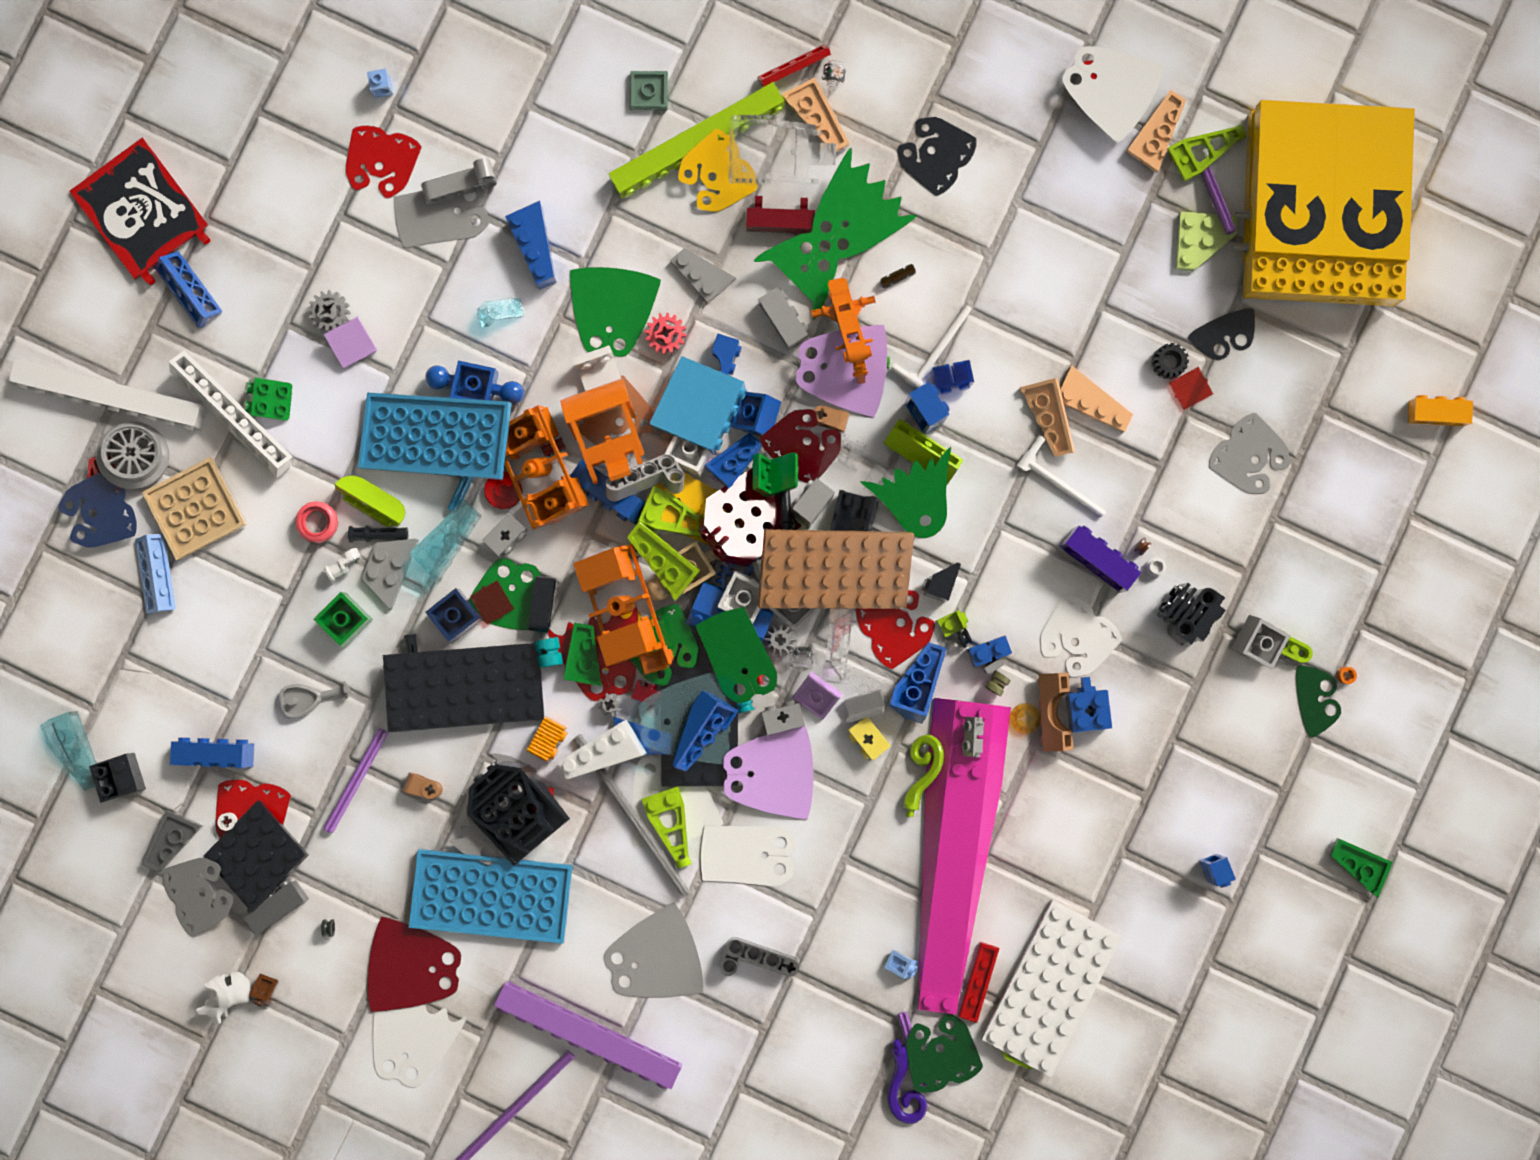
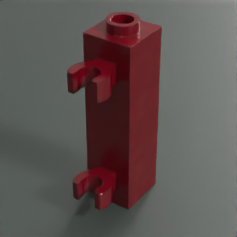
M755 196V208L747 207L746 231L803 234L812 232L815 210H808V198L801 197L800 210L762 208L763 196Z

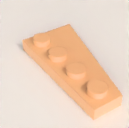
M816 78L782 94L783 99L832 154L849 146V141Z
M1170 90L1126 152L1158 173L1186 100Z
M1071 365L1060 388L1064 405L1124 433L1133 414Z
M1058 378L1019 387L1027 400V404L1032 409L1054 456L1057 457L1075 452Z

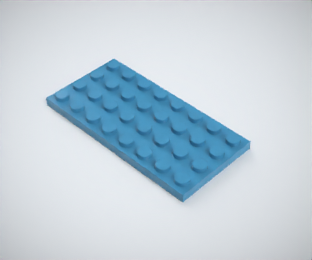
M367 392L358 468L502 480L512 403Z
M418 849L409 928L564 944L573 865L522 859L513 866L504 857ZM478 860H486V861H494V862H493L491 865H486V864H484V863H482V862H480V861H478Z

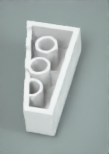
M625 720L558 761L557 764L566 779H570L646 754V751L628 721Z

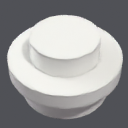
M1155 557L1147 562L1146 569L1151 576L1157 577L1165 572L1166 564L1161 558Z

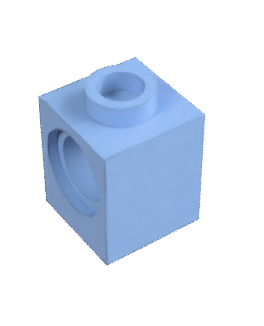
M385 68L367 72L370 91L375 98L394 95L391 77Z

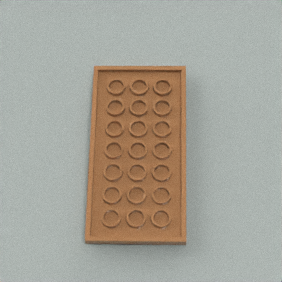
M764 530L758 607L906 609L914 533Z

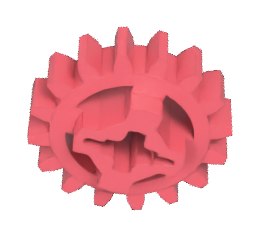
M659 313L658 319L652 317L653 323H647L650 329L645 330V333L650 336L646 337V341H652L649 346L650 348L656 347V353L662 350L663 355H665L666 351L669 350L673 354L674 348L679 351V344H685L682 338H687V335L682 332L686 330V327L680 326L683 322L681 319L676 321L677 317L675 314L670 318L669 313H666L665 317ZM666 322H670V323L674 324L675 326H670V325L666 324ZM658 324H660V327L658 328V330L654 332V329L656 328V326H657ZM667 330L668 337H665L663 335V331ZM678 336L677 340L672 344L674 337ZM661 341L665 343L666 346L660 345L657 342Z

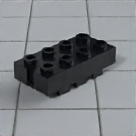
M839 490L830 531H872L879 499L875 496H861Z

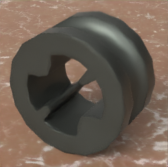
M324 919L322 921V937L327 935L334 937V919L330 921Z

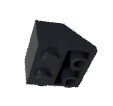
M126 753L89 766L100 803L146 789L135 753Z

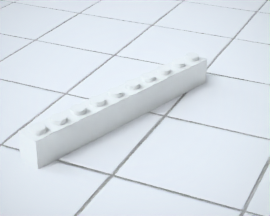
M18 359L14 360L9 381L16 383L15 387L28 390V387L34 388V392L45 395L46 392L53 393L52 396L64 399L65 396L71 397V401L83 404L84 400L90 402L89 405L101 408L104 405L108 406L107 410L118 413L120 410L127 411V415L138 417L141 414L145 415L144 419L154 422L157 419L164 420V424L175 426V423L181 424V428L191 431L194 428L201 429L206 408L201 404Z

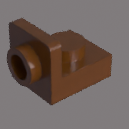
M260 973L249 994L251 1000H253L252 1003L260 1007L264 1005L270 1006V999L279 981Z

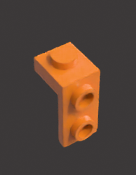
M667 645L662 646L658 651L639 656L644 675L667 669L672 664L673 654L671 649L667 648Z

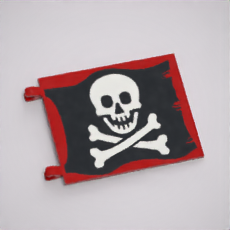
M143 137L69 191L135 280L142 276L146 283L153 285L156 280L148 270L156 265L159 257L171 254L195 235L205 245L211 242V239L203 231L209 225Z

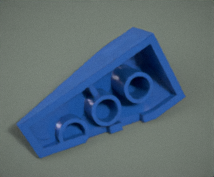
M928 642L895 686L889 706L903 718L923 724L929 711L947 648Z
M702 690L692 705L673 766L687 771L702 755V749L709 743L712 745L715 741L714 737L721 730L725 731L729 727L739 710L717 696Z

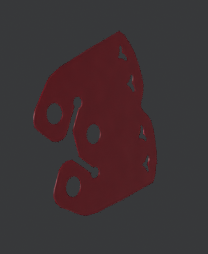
M801 409L790 412L760 437L764 450L773 459L780 457L774 451H780L781 456L792 452L798 455V479L805 483H808L810 480L814 482L816 478L819 479L841 451V434L837 430H824L822 432L821 438L824 450H820L818 436L811 430L796 429V426L813 428L817 425V414L813 409ZM810 415L811 421L804 422L803 416ZM830 435L834 436L835 442L829 443L827 437ZM805 437L811 439V443L809 445H805L803 443V439ZM765 440L771 441L770 447L768 446V443ZM810 474L811 479L804 477V475Z

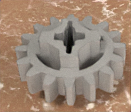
M328 290L327 294L321 291L320 297L314 295L315 302H309L312 308H308L307 311L312 314L308 317L310 320H314L312 324L315 327L319 325L318 329L321 331L326 329L328 332L331 328L334 329L343 324V321H349L346 315L351 314V312L346 308L350 307V305L345 302L346 298L344 296L340 297L338 292H335L333 295L331 290Z

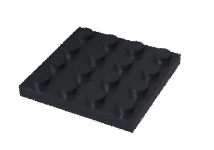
M260 800L203 855L204 858L219 864L221 867L220 877L248 910L252 912L309 856Z

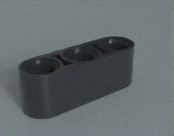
M535 577L529 631L549 633L556 578Z

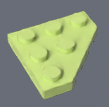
M1180 212L1176 269L1195 271L1236 235L1237 217L1231 216L1236 227L1235 233L1226 235L1217 214Z

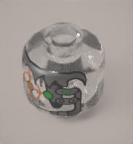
M829 60L822 67V84L827 86L826 88L829 90H837L839 87H842L845 84L846 67L841 61Z
M810 646L794 647L792 651H789L790 667H793L795 671L812 670L813 664H817L816 653L812 652Z

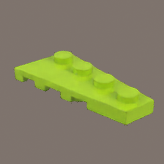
M638 522L627 536L676 601L700 570L642 522Z

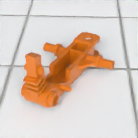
M845 278L830 280L828 288L832 306H822L820 309L811 310L812 318L824 316L838 323L844 344L837 346L835 349L846 350L843 351L845 363L849 362V364L853 363L855 372L852 373L853 377L857 378L858 384L866 383L865 376L868 374V370H866L864 360L872 357L870 345L866 346L865 344L873 342V339L863 338L857 317L865 305L876 303L874 295L865 298L861 296L859 297L860 299L852 301ZM857 333L856 340L859 341L849 343L851 340L847 338V335Z

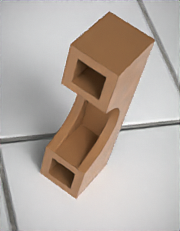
M1069 673L1038 674L1043 751L1074 750L1072 730L1066 728L1058 716V704L1061 698L1070 692Z

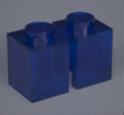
M970 360L953 363L951 370L949 364L932 367L930 371L933 384L941 395L951 393L954 388H959V391L970 389V386L974 383Z

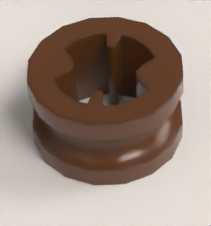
M1143 537L1134 547L1133 551H1138L1139 556H1142L1152 543L1146 542V538Z

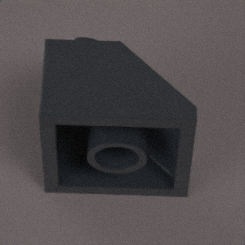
M957 562L925 579L922 590H924L923 595L942 602L949 601L961 563Z

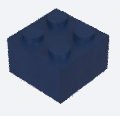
M458 588L452 590L425 611L450 643H454L483 620Z

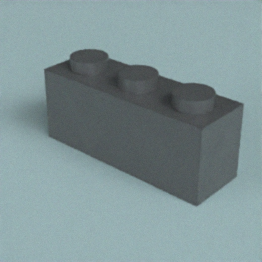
M287 880L278 886L280 890L275 894L272 893L254 912L246 909L248 913L243 918L256 936L309 899L296 880L292 882Z

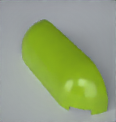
M346 476L335 483V489L340 490L346 503L382 525L398 527L404 520L405 508L403 504L367 480L358 476Z

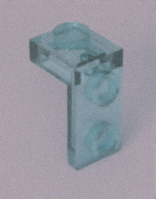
M520 298L486 301L477 309V318L481 322L482 327H488L496 320L524 316Z

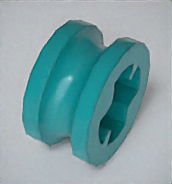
M753 700L736 704L739 707L738 714L754 710L755 707L752 706Z

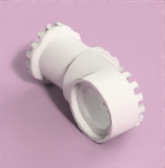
M357 548L342 554L338 562L329 567H324L326 575L329 574L328 578L331 582L344 573L348 574V565L362 558Z

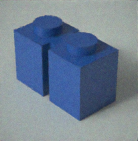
M1006 635L987 641V645L982 643L967 649L973 667L991 662L992 659L996 660L1012 654Z
M1214 854L1199 860L1208 883L1224 888L1231 885V881L1236 880L1227 857Z

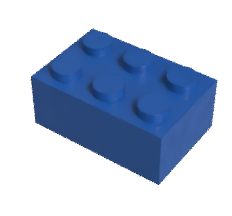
M929 382L909 393L904 403L924 435L942 425L950 415L948 412L950 411L949 406L945 401L940 400L938 389Z

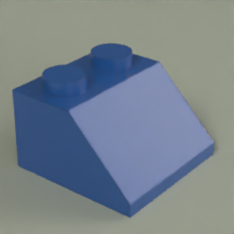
M746 392L744 399H740L737 405L739 409L736 416L732 417L731 428L762 436L775 425L782 401L767 394Z

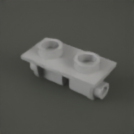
M965 716L963 724L964 741L962 743L963 756L980 757V753L983 752V739H977V735H983L984 722H982L981 717Z

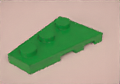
M574 623L564 680L602 686L593 626Z

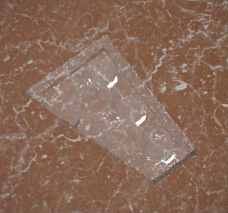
M853 667L846 685L858 695L881 689L887 704L884 713H881V715L893 724L897 712L889 704L897 684Z

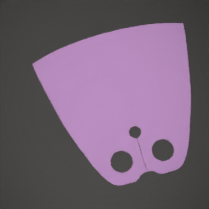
M872 325L860 327L864 339H873V342L865 344L866 346L870 345L872 357L864 360L868 374L865 376L866 383L858 384L857 378H854L852 373H855L853 363L849 364V362L845 363L843 351L846 350L835 349L837 346L844 344L840 330L816 336L803 342L799 347L798 353L801 366L796 373L797 384L808 393L830 404L862 415L875 417L882 398L886 377L887 338L885 326ZM857 333L847 335V338L851 340L849 343L859 341L856 340ZM814 347L817 350V356L814 359L806 357L805 351L807 348ZM822 363L827 364V368L825 370L821 369ZM806 371L814 373L815 379L813 382L806 383L803 380V374Z
M806 726L761 736L739 745L725 754L724 769L727 771V779L724 781V792L726 796L738 803L764 812L808 819L813 795V758ZM735 756L740 757L743 762L742 766L738 769L733 768L730 764L731 759ZM749 771L754 772V776L751 778L747 775ZM740 781L743 784L742 791L734 793L731 790L732 782Z

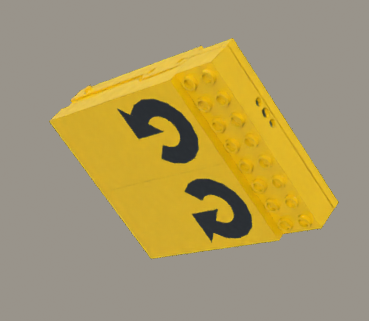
M1260 100L1256 105V110H1252L1248 115L1244 211H1235V217L1244 218L1243 244L1235 243L1233 245L1234 250H1243V298L1392 307L1406 300L1407 261L1410 260L1415 108Z

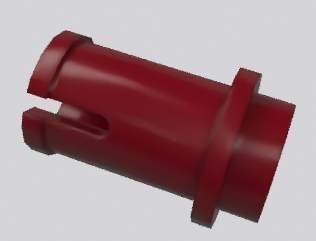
M562 437L554 440L558 451L566 448ZM550 442L540 446L544 456H551L550 454L554 453Z

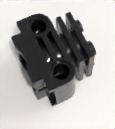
M1190 583L1175 585L1170 590L1169 595L1171 596L1167 602L1163 601L1158 607L1159 613L1156 616L1159 618L1164 617L1163 621L1170 622L1167 632L1173 640L1182 646L1185 643L1192 645L1193 642H1204L1210 633L1212 625L1226 611L1220 606L1225 597L1212 588L1200 590L1195 587L1189 588L1191 586Z

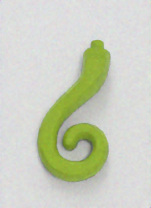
M932 735L918 737L914 740L910 749L911 759L919 766H926L932 760V753L926 752L922 758L919 756L921 746H931L934 758L932 766L927 773L910 787L905 796L903 808L907 809L906 816L914 817V811L919 810L922 793L938 776L944 763L942 744Z

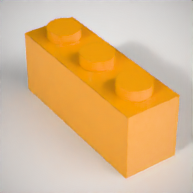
M1417 395L1416 398L1408 401V423L1447 426H1467L1472 424L1473 401H1468L1465 397H1455L1453 400H1450L1446 396H1436L1435 399H1431L1427 395Z

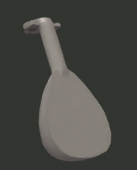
M342 681L343 687L322 692L303 684L288 685L280 691V708L287 718H301L312 712L321 703L322 699L344 694L345 699H347L350 688L345 681Z

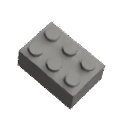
M818 478L814 482L810 480L804 487L803 496L798 495L791 505L792 515L808 528L816 521L835 494L832 489Z

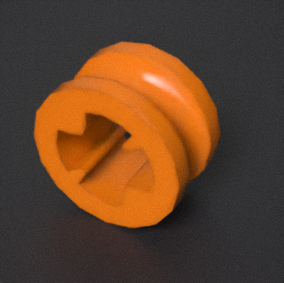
M1342 667L1337 672V679L1342 684H1352L1357 679V673L1352 667ZM1349 671L1350 673L1348 674H1351V678L1345 680L1344 678L1346 677H1343V673Z

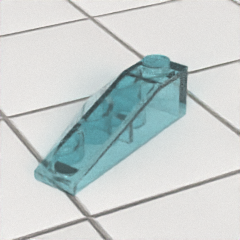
M78 711L66 712L41 724L40 727L46 744L83 790L95 787L89 766L96 764V760Z

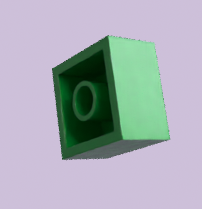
M340 592L313 620L339 646L346 647L373 619L347 593Z

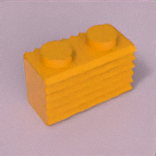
M546 716L526 751L546 762L550 759L553 760L559 751L556 749L558 743H563L568 734L566 732L567 727Z

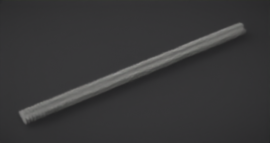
M582 734L577 735L573 739L579 748L588 743ZM606 768L596 770V774H599V778L603 780L602 782L607 786V790L611 792L610 794L614 796L613 798L618 802V806L625 812L624 814L629 818V822L636 828V832L643 838L642 840L647 844V848L654 854L653 856L658 860L657 862L661 863L660 866L665 870L664 872L669 876L668 878L672 879V884L676 885L675 888L677 890L679 889V894L683 895L682 898L691 893L690 889H688L689 887L681 879L682 877H680L679 873H677L678 871L670 863L671 861L666 857L667 855L663 853L664 851L659 847L660 845L655 841L656 839L652 837L653 835L648 831L649 829L645 827L646 825H644L643 821H641L642 819L634 811L635 809L627 801L628 799H626L625 795L623 796L624 793L620 792L618 785L614 784L615 781L610 778V773L606 772Z

